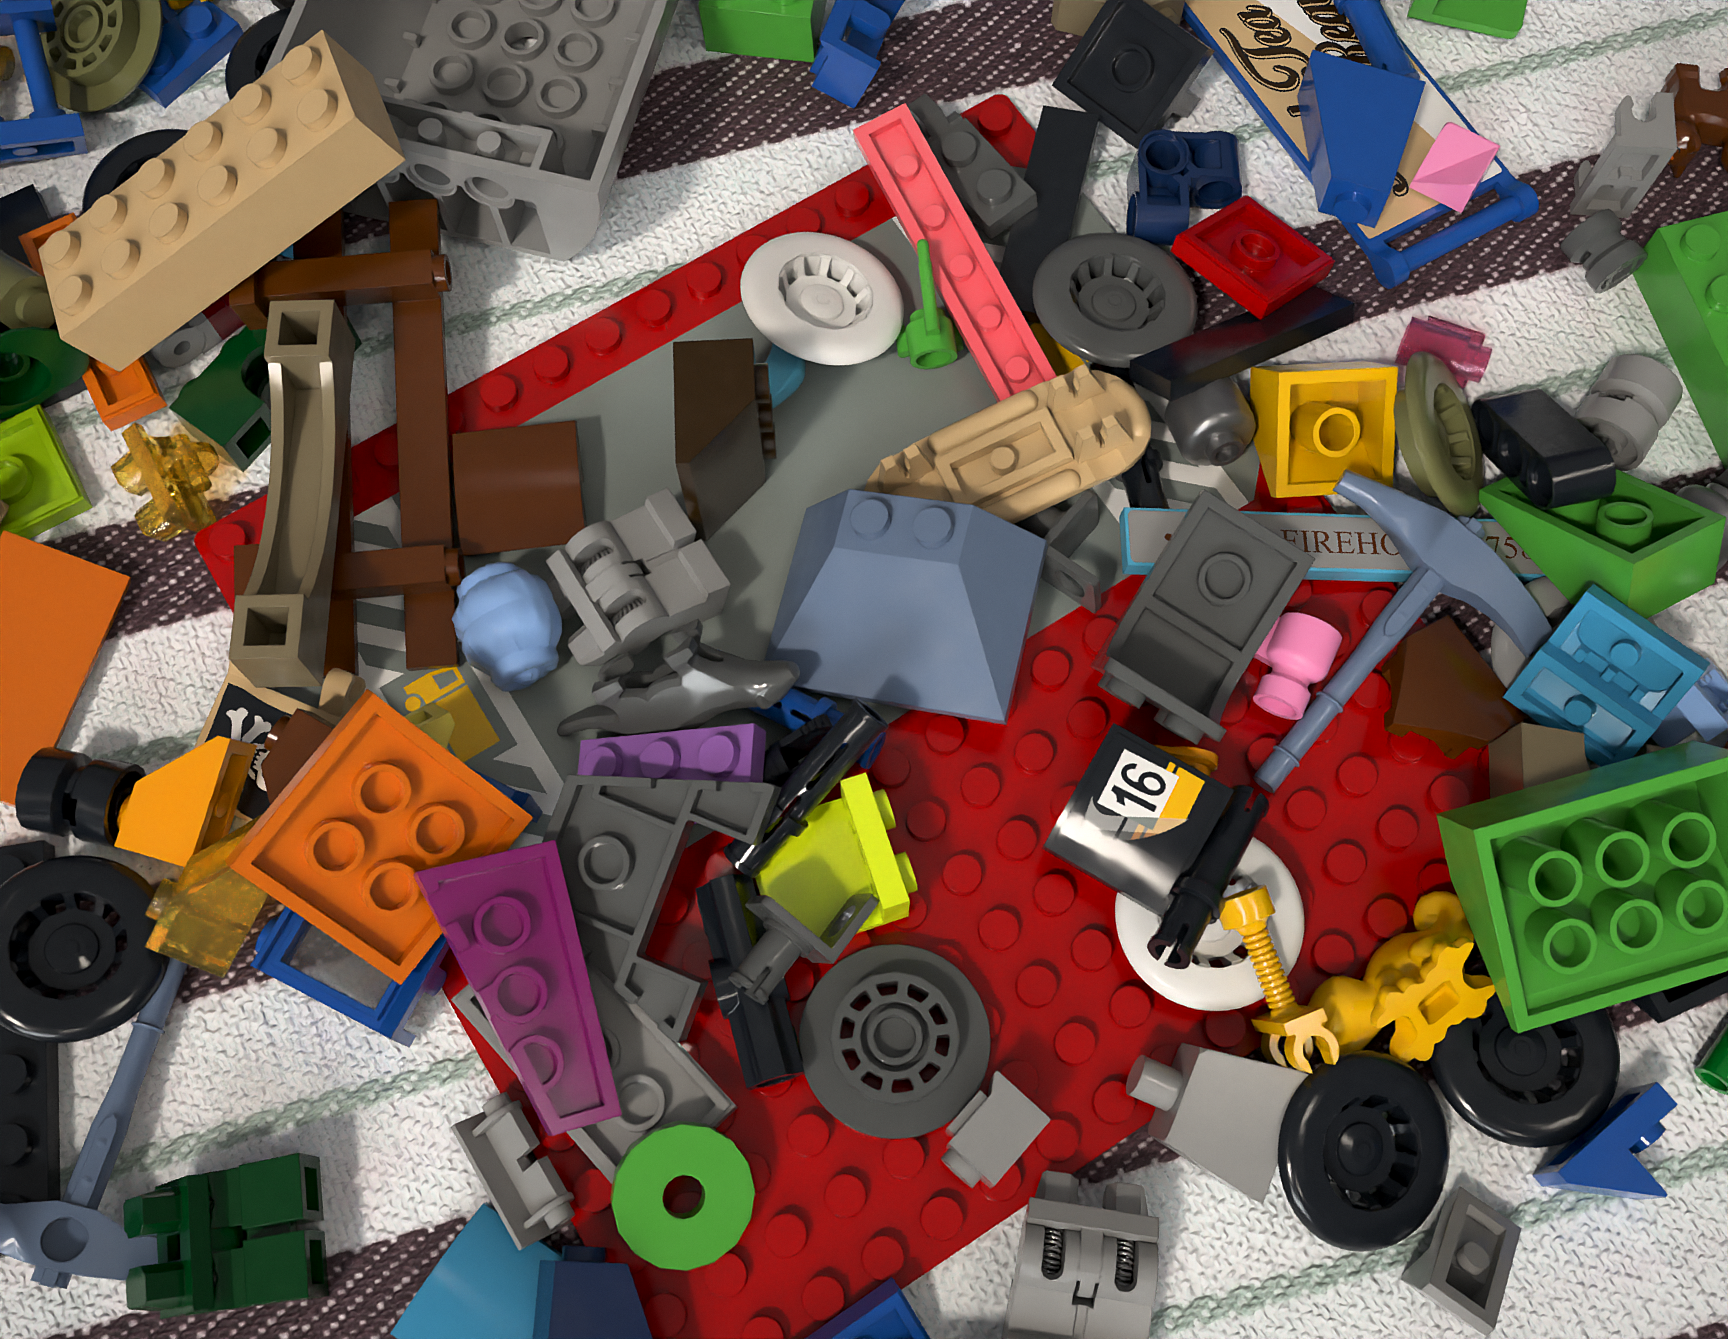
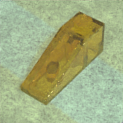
M263 814L191 856L177 883L163 878L144 915L157 921L145 945L146 948L221 978L225 977L269 895L231 869L225 860Z

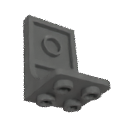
M1207 490L1200 491L1091 663L1090 667L1103 674L1097 685L1126 704L1133 705L1140 709L1144 701L1159 709L1153 721L1184 740H1189L1197 745L1204 736L1220 742L1227 731L1220 726V720L1232 691L1312 566L1315 558Z

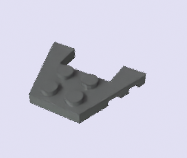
M568 774L542 843L551 840L556 841L584 959H588L614 983L613 988L630 1004L636 1003L659 1024L657 1028L665 1036L678 1043L687 1040L709 981L646 955V948L694 822L748 844L760 845L782 787L772 783Z

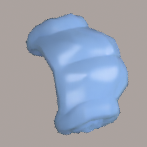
M496 562L477 568L472 574L462 580L456 590L459 604L452 616L456 636L462 643L463 653L470 666L490 676L491 682L502 691L521 690L529 687L538 679L543 678L550 671L557 668L559 655L556 646L562 634V618L558 606L553 599L552 592L542 578L528 573L513 563Z

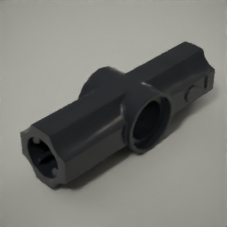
M730 874L712 879L705 885L695 888L698 898L697 904L713 959L708 960L716 996L724 1020L729 1018L746 1088L749 1091L790 1081L793 1078L804 1075L805 1072L794 1026H792L786 1002L791 1000L785 977L777 984L764 1005L744 993L746 990L744 986L738 988L728 978L733 971H736L766 932L763 926L764 922L745 906L751 896H757L753 878L745 874Z

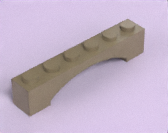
M335 300L270 301L264 358L268 363L271 400V455L268 495L262 535L253 571L244 594L236 595L228 657L256 688L322 686L355 351V338Z

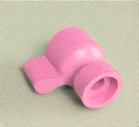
M1295 612L1285 613L1278 617L1253 657L1272 667L1270 674L1262 676L1253 696L1254 702L1260 708L1278 717L1290 720L1301 719L1311 697L1308 686L1309 684L1324 680L1328 675L1342 642L1340 633L1330 624L1310 615Z

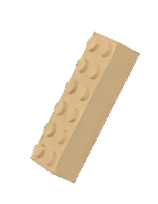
M321 30L303 45L291 49L281 62L255 82L242 87L233 99L207 119L194 124L185 136L158 157L145 162L136 174L114 191L96 200L88 211L63 230L53 233L38 251L60 339L121 372L406 160L373 74L324 30Z

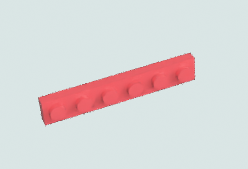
M906 103L854 129V140L917 256V242L920 239L928 241L935 289L996 401H1002L1037 384L1056 378L1055 372Z

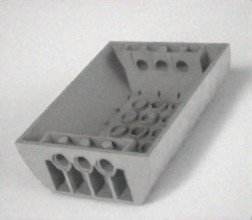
M295 0L263 75L281 62L291 49L303 45L321 30H324L373 74L406 160L343 206V211L389 222L388 202L437 198L439 202L441 234L564 262L587 247L595 236L679 0ZM523 37H532L537 40L532 47L525 50H516L510 47L512 43L520 41Z

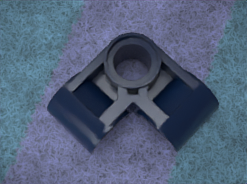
M1159 129L1147 133L1139 143L1127 176L1128 208L1126 235L1141 238L1156 246H1173L1176 236L1189 227L1190 207L1222 209L1242 197L1240 148L1237 137L1224 131L1204 133Z

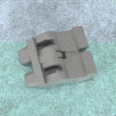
M668 487L647 496L644 506L612 521H599L585 527L570 539L565 550L558 549L546 560V563L553 572V575L546 583L552 592L561 618L569 620L575 613H578L584 623L568 639L569 643L567 645L577 662L582 666H600L617 654L630 652L631 655H638L651 644V641L670 630L674 631L698 618L701 622H704L722 614L731 584L702 539L694 542L697 531Z
M1048 1170L1042 1173L1035 1198H1029L1021 1228L1015 1273L1010 1287L1002 1339H1149L1152 1308L1158 1282L1159 1258L1157 1241L1159 1238V1217L1148 1216L1145 1190L1142 1185L1123 1182L1107 1184L1103 1194L1102 1208L1077 1205L1079 1180L1071 1174Z

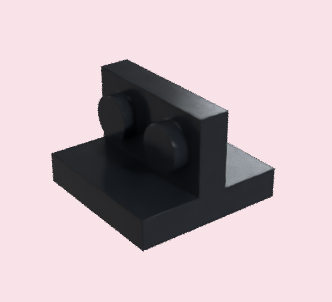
M1106 0L1052 86L1086 112L1100 114L1099 121L1137 149L1142 138L1153 130L1162 129L1172 113L1186 118L1190 116L1201 98L1191 92L1189 88L1215 51L1144 0Z

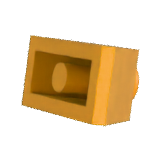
M216 736L136 781L132 794L124 800L118 812L117 826L119 833L114 846L186 868L217 870L257 745Z

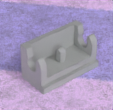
M1656 92L1651 99L1649 115L1645 121H1640L1634 117L1632 113L1634 103L1631 96L1627 95L1622 99L1615 111L1616 133L1593 168H1591L1590 162L1585 160L1575 173V197L1570 203V214L1592 216L1602 210L1611 209L1618 218H1628L1677 151L1673 93Z

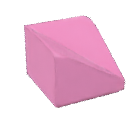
M1447 122L1440 131L1409 188L1462 213L1486 175L1500 145L1453 122Z

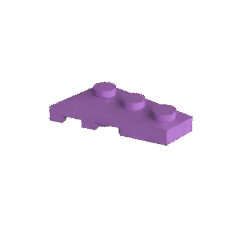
M755 723L581 740L577 775L763 783L766 731Z

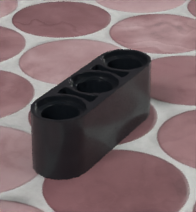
M1533 388L1478 399L1472 404L1471 411L1479 433L1483 454L1539 509L1548 510L1608 498L1614 492L1616 469L1608 448L1543 390Z

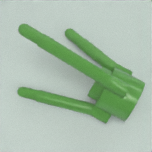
M920 239L917 242L923 308L914 311L910 315V323L906 327L903 323L896 339L898 356L901 358L909 357L910 364L918 369H936L953 363L957 359V352L963 350L964 347L962 337L951 316L949 315V318L946 317L945 311L937 307L929 243L925 239Z

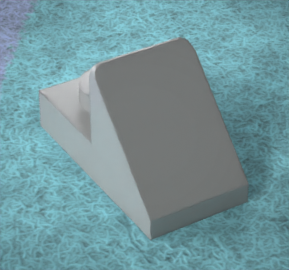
M1459 1186L1444 1201L1430 1248L1403 1273L1401 1280L1460 1322L1488 1336L1496 1327L1522 1228Z

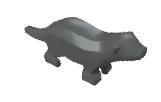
M698 618L672 632L671 635L679 646L663 656L665 662L659 665L654 672L646 670L630 673L634 667V658L630 652L604 663L597 675L600 681L595 682L592 687V694L598 705L587 707L564 719L559 724L557 733L560 736H569L587 729H602L629 736L697 729L714 716L725 711L749 707L770 708L785 698L793 684L799 679L800 670L793 661L748 660L701 643L703 624Z

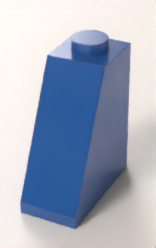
M1312 50L1297 99L1318 212L1335 216L1346 223H1359L1375 228L1390 195L1426 84L1425 81Z

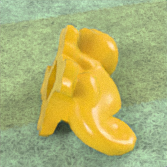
M1433 891L1421 896L1415 905L1413 913L1414 927L1417 931L1401 933L1379 947L1371 957L1362 981L1347 976H1333L1324 981L1315 990L1308 1006L1324 1009L1328 1021L1321 1023V1025L1336 1037L1339 1045V1055L1361 1051L1384 1026L1395 1021L1396 1030L1390 1040V1054L1405 1063H1408L1413 1058L1419 1061H1427L1432 1057L1434 1045L1445 1038L1447 1029L1451 1025L1460 1024L1466 1018H1477L1484 1013L1487 1000L1492 997L1496 990L1491 978L1485 975H1469L1465 973L1464 963L1474 946V935L1457 895L1448 891ZM1311 1036L1313 1044L1320 1051L1319 1041L1314 1036Z

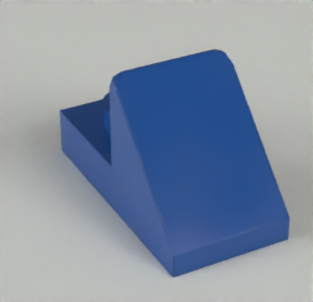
M1658 1082L1629 1088L1607 1108L1602 1117L1590 1129L1567 1143L1532 1176L1542 1187L1637 1200L1666 1198L1668 1195L1666 1191L1633 1154L1643 1151L1663 1135L1666 1128L1660 1120L1678 1104Z

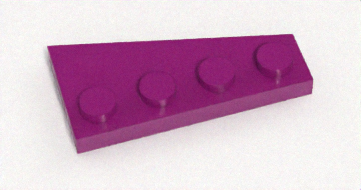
M551 840L416 872L413 876L548 1136H554L621 1116L622 1112L556 841Z

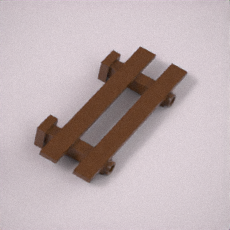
M437 198L388 202L390 252L345 256L344 211L341 208L293 243V260L268 262L229 291V306L249 330L267 329L270 301L335 300L346 323L347 306L392 302L402 548L355 552L349 403L323 679L326 678L328 672L333 668H340L359 676L356 599L404 595L407 670L417 671L460 667L459 640L456 636L452 616L457 608L456 586H459L466 577V568L462 549L455 548L443 300V292L452 291V272L447 254H441L440 211ZM259 544L234 546L235 597L236 595H243L247 588L256 561Z

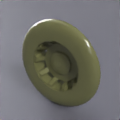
M53 0L51 4L57 31L41 32L40 37L57 103L69 110L85 113L102 111L118 104L141 84L155 61L163 30L161 1Z
M1415 352L1407 363L1405 386L1401 387L1395 395L1394 420L1400 450L1410 475L1424 494L1428 497H1438L1449 512L1457 518L1459 516L1470 518L1481 505L1479 502V489L1484 488L1485 485L1484 459L1477 426L1466 396L1447 365L1430 352Z

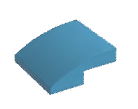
M1593 584L1584 593L1549 640L1536 653L1503 698L1542 726L1584 733L1585 756L1602 767L1633 758L1711 663Z
M487 1202L483 1203L427 1277L390 1334L397 1339H533L540 1260L561 1261L562 1253L543 1240H539L519 1251L495 1207Z

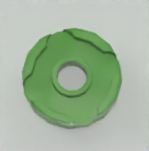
M678 1120L661 1125L660 1128L653 1129L646 1135L643 1134L629 1145L614 1171L610 1201L618 1232L637 1256L659 1268L688 1271L715 1262L737 1244L751 1220L755 1188L749 1163L728 1136L706 1123ZM687 1175L699 1180L702 1185V1196L697 1206L691 1211L674 1213L664 1206L663 1192L672 1179Z

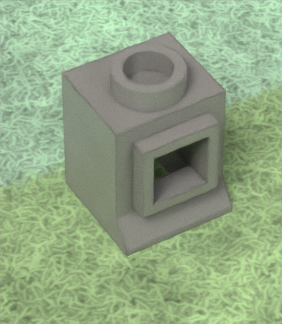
M996 1071L989 1082L988 1096L980 1090L947 1127L945 1132L952 1139L946 1146L948 1150L940 1159L969 1187L973 1188L981 1180L991 1189L1051 1119L999 1071Z

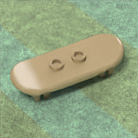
M1083 364L1065 375H1060L1049 381L1037 384L963 418L911 444L896 455H890L882 459L868 479L864 491L971 504L1015 524L1132 468L1144 455L1151 439V417L1145 401L1134 387L1117 376L1099 370H1090L1086 364Z

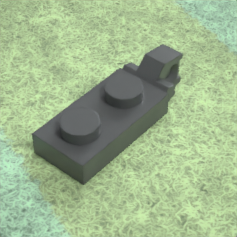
M923 94L907 106L964 210L990 239H993L1037 207L1036 192L966 118L963 119L956 111L946 117L942 109L926 94Z

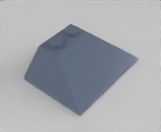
M848 489L806 508L765 660L795 662L799 667L800 675L792 688L799 691L853 700L858 698L865 702L1007 725L1048 548L1047 541L971 504Z

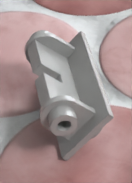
M504 1092L486 1102L482 1106L484 1112L455 1123L451 1126V1129L516 1247L520 1251L572 1223L570 1219L576 1215L570 1205L575 1197L572 1192L566 1190L548 1156L537 1160L532 1150L540 1142L522 1112L523 1106L519 1100L512 1102L507 1092Z

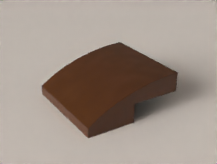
M576 420L452 434L456 511L460 548L464 556L567 545L574 535L587 527L582 489L584 476Z

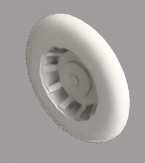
M796 232L778 236L760 246L748 259L742 271L740 291L748 316L767 339L796 357L826 365L858 364L871 360L885 352L895 342L901 331L904 319V304L894 277L875 256L843 238L817 232Z
M1253 837L1232 877L1236 883L1233 886L1228 885L1222 897L1224 898L1252 887L1266 885L1276 912L1268 917L1265 929L1269 930L1267 936H1271L1272 940L1270 942L1274 943L1272 949H1276V956L1280 958L1278 961L1282 964L1280 969H1284L1285 973L1283 975L1288 976L1297 961L1303 943L1305 929L1303 903L1295 880L1282 860L1264 843ZM1117 892L1115 921L1122 949L1137 974L1156 992L1177 1004L1204 1011L1238 1009L1251 1005L1267 996L1262 992L1264 990L1260 987L1262 982H1258L1257 978L1259 976L1255 974L1257 969L1253 968L1254 962H1251L1249 959L1251 956L1247 955L1244 959H1241L1233 953L1239 945L1245 947L1244 945L1246 944L1242 941L1244 936H1241L1236 930H1223L1219 919L1213 924H1208L1192 955L1194 963L1191 962L1189 967L1185 969L1170 968L1165 966L1164 963L1175 941L1171 947L1166 946L1158 961L1152 957L1147 948L1151 936L1155 934L1164 916L1159 917ZM1220 960L1224 967L1212 968L1209 961Z

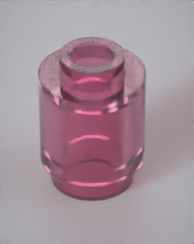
M1428 315L1426 321L1411 317L1397 350L1394 363L1407 367L1409 358L1413 353L1418 351L1430 352L1447 365L1463 390L1468 380L1476 383L1480 382L1488 365L1492 348L1483 346L1485 333L1430 315Z

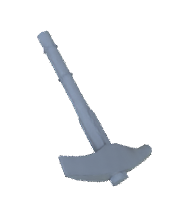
M1349 469L1343 471L1332 491L1360 506L1381 527L1413 573L1378 615L1342 667L1325 688L1316 693V699L1304 712L1303 717L1295 723L1278 746H1273L1274 751L1253 776L1254 781L1260 787L1270 793H1274L1294 767L1300 766L1299 761L1334 717L1338 713H1343V706L1375 666L1405 636L1438 593L1464 601L1488 616L1511 638L1527 658L1553 635L1554 631L1539 605L1503 560L1482 540L1485 536V532L1481 528L1483 524L1474 517L1470 519L1465 516H1459L1455 519L1445 511Z
M177 916L172 928L171 957L165 976L155 994L140 1010L136 1022L131 1023L134 1026L110 1088L91 1124L62 1200L17 1204L0 1203V1253L35 1265L30 1281L55 1289L57 1287L67 1289L72 1275L126 1281L129 1269L143 1265L158 1264L157 1237L149 1236L128 1239L127 1233L122 1226L97 1209L126 1137L137 1096L161 1034L165 1033L163 1028L188 963L193 962L190 958L203 927V923L183 916Z

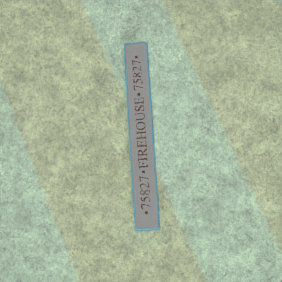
M1124 507L1119 516L1123 574L1148 575L1189 509ZM1240 511L1315 558V561L1303 578L1305 580L1406 582L1413 573L1389 536L1369 515ZM1476 519L1483 524L1481 528L1484 530L1485 536L1482 540L1503 560L1523 586L1539 577L1546 576L1496 519Z

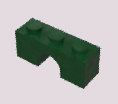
M347 316V325L355 338L356 351L362 342ZM247 326L238 335L232 336L224 343L219 355L197 378L190 380L184 385L178 398L169 407L190 435L243 473L271 443V410L261 400L262 392L269 382L268 363L264 358L267 329L249 330Z

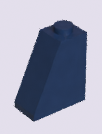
M563 1246L561 1261L540 1260L533 1339H653L628 1264L605 1263V1247Z

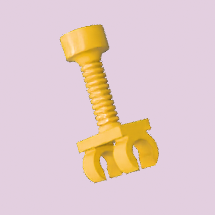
M1266 885L1252 887L1224 897L1225 908L1219 918L1223 930H1236L1241 936H1244L1242 941L1246 943L1244 945L1245 948L1249 949L1247 951L1248 955L1251 956L1249 959L1251 962H1254L1252 966L1254 969H1257L1255 974L1259 976L1257 978L1258 982H1262L1260 987L1264 989L1262 992L1264 995H1267L1265 1000L1269 1002L1268 1007L1272 1009L1270 1012L1251 1019L1255 1031L1263 1032L1261 1049L1265 1058L1272 1064L1288 1068L1284 1056L1278 1049L1280 1037L1286 1036L1284 1051L1288 1062L1299 1071L1313 1074L1308 1060L1312 1056L1313 1040L1311 1036H1314L1319 1041L1320 1052L1324 1062L1335 1065L1339 1057V1045L1332 1032L1321 1025V1023L1328 1021L1324 1009L1298 1005L1297 1002H1293L1295 997L1291 995L1293 992L1289 988V982H1285L1287 976L1283 975L1285 973L1284 969H1280L1282 967L1281 962H1278L1280 958L1276 956V949H1272L1274 943L1270 942L1272 940L1271 936H1267L1269 934V930L1265 929L1267 927V919L1276 910Z

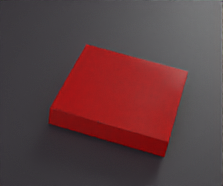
M1248 195L1241 197L1179 233L1170 250L1259 320H1262L1326 278L1335 263L1331 256Z

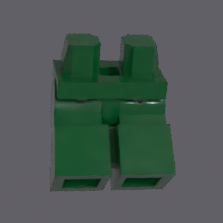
M295 1153L239 1165L237 1168L198 1175H187L155 1187V1191L125 1200L123 1204L124 1231L127 1233L128 1239L157 1236L158 1264L143 1265L129 1269L126 1279V1300L129 1310L160 1311V1319L329 1296L325 1231H297V1225L324 1221L320 1158L317 1156Z

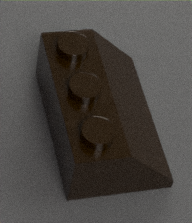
M753 338L673 342L675 463L688 517L697 531L694 542L700 539L707 541L766 482L765 459H777L768 363H756Z

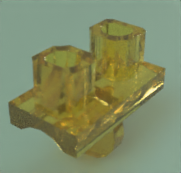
M137 423L132 424L121 433L129 451L113 464L111 469L118 484L127 492L143 496L150 491L153 498L139 508L134 515L144 535L166 542L185 529L199 532L217 521L203 493L212 487L208 476L218 468L220 463L219 456L211 444L201 441L191 442L186 434H178L174 437L149 436L144 427Z

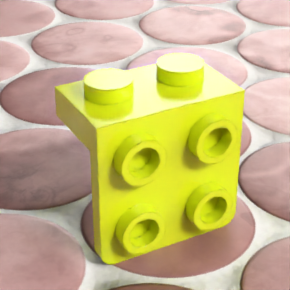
M866 772L840 780L841 798L818 805L806 818L808 827L799 837L791 835L761 868L760 873L755 878L760 895L770 896L817 937L822 935L852 895L871 893L879 899L878 905L857 931V933L908 917L910 905L908 894L918 891L914 872L906 852L894 855L886 830L896 828L887 794L884 789L872 791ZM782 817L773 822L765 832L769 833Z

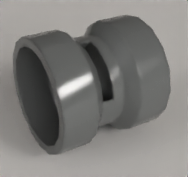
M1611 209L1602 210L1586 219L1571 231L1560 245V250L1570 262L1583 264V268L1586 270L1585 281L1598 294L1615 287L1628 278L1648 257V253L1637 240H1628L1621 234L1622 222Z

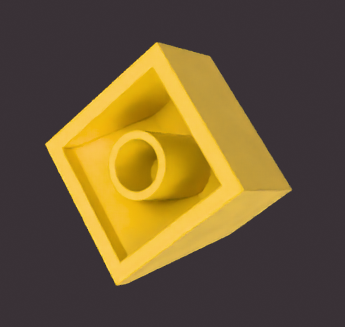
M1356 361L1251 367L1250 409L1256 424L1252 438L1272 497L1285 498L1338 494L1332 490L1345 469L1393 488L1395 448L1394 402L1397 393V366Z

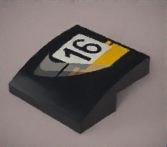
M1113 723L1042 849L1162 917L1170 905L1168 894L1174 882L1180 877H1186L1234 790Z

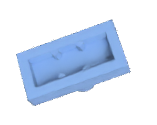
M1708 657L1706 660L1711 664L1651 735L1652 739L1659 746L1665 748L1675 746L1695 731H1698L1705 741L1708 742L1728 728V679Z

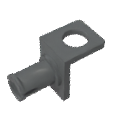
M1087 489L1070 509L1062 511L1053 505L1015 523V525L1047 541L1048 548L1041 578L1092 613H1096L1102 606L1100 581L1095 575L1069 559L1099 523L1097 494ZM1063 572L1075 579L1082 589L1073 584Z
M871 893L852 895L822 935L817 937L770 896H751L745 906L764 922L763 926L766 932L736 971H733L728 978L736 987L741 988L744 986L746 988L744 993L764 1005L769 999L768 996L799 956L809 959L812 963L834 964L878 905L879 899Z

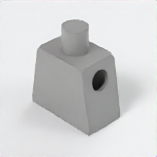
M1182 1043L1177 1050L1171 1067L1144 1055L1139 1056L1129 1073L1126 1083V1094L1156 1107L1148 1127V1135L1230 1189L1263 1204L1278 1164L1279 1133L1285 1111L1297 1088L1308 1074L1271 1063Z

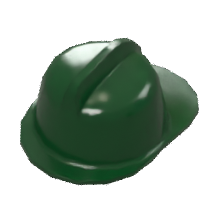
M0 322V419L13 417L41 404L48 397L76 382L87 371L90 362L89 355L61 340L58 330L40 327L10 329Z

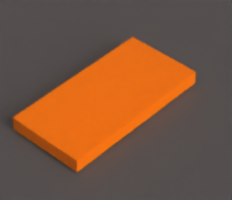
M3 530L0 536V803L15 808L17 785L23 769L30 758L41 748H57L129 589L131 577Z

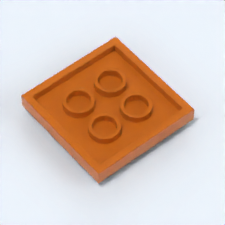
M366 689L226 858L225 862L235 872L401 985L443 933L413 875L418 871L507 851L533 817L381 698Z

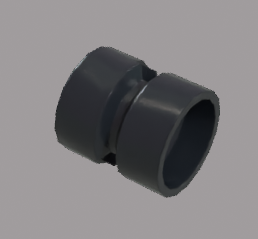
M55 747L41 748L30 758L18 782L15 798L16 817L22 827L31 831L61 837L73 834L75 838L81 841L117 848L114 845L119 833L117 826L118 812L124 800L132 794L135 782L146 776L145 771L138 764L104 757L92 761V758L84 753Z

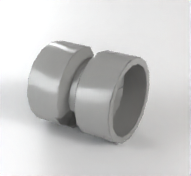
M1622 354L1608 362L1591 388L1590 395L1582 402L1573 417L1605 444L1612 455L1615 469L1620 471L1632 470L1643 462L1656 441L1659 430L1667 423L1681 401L1683 387L1678 377L1662 363L1638 354Z

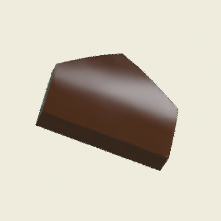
M1449 615L1408 636L1397 646V654L1381 667L1382 676L1391 685L1392 708L1384 713L1385 730L1400 737L1412 731L1433 740L1444 753V756L1453 760L1469 747L1477 750L1481 749L1529 718L1526 713L1503 698L1508 689Z

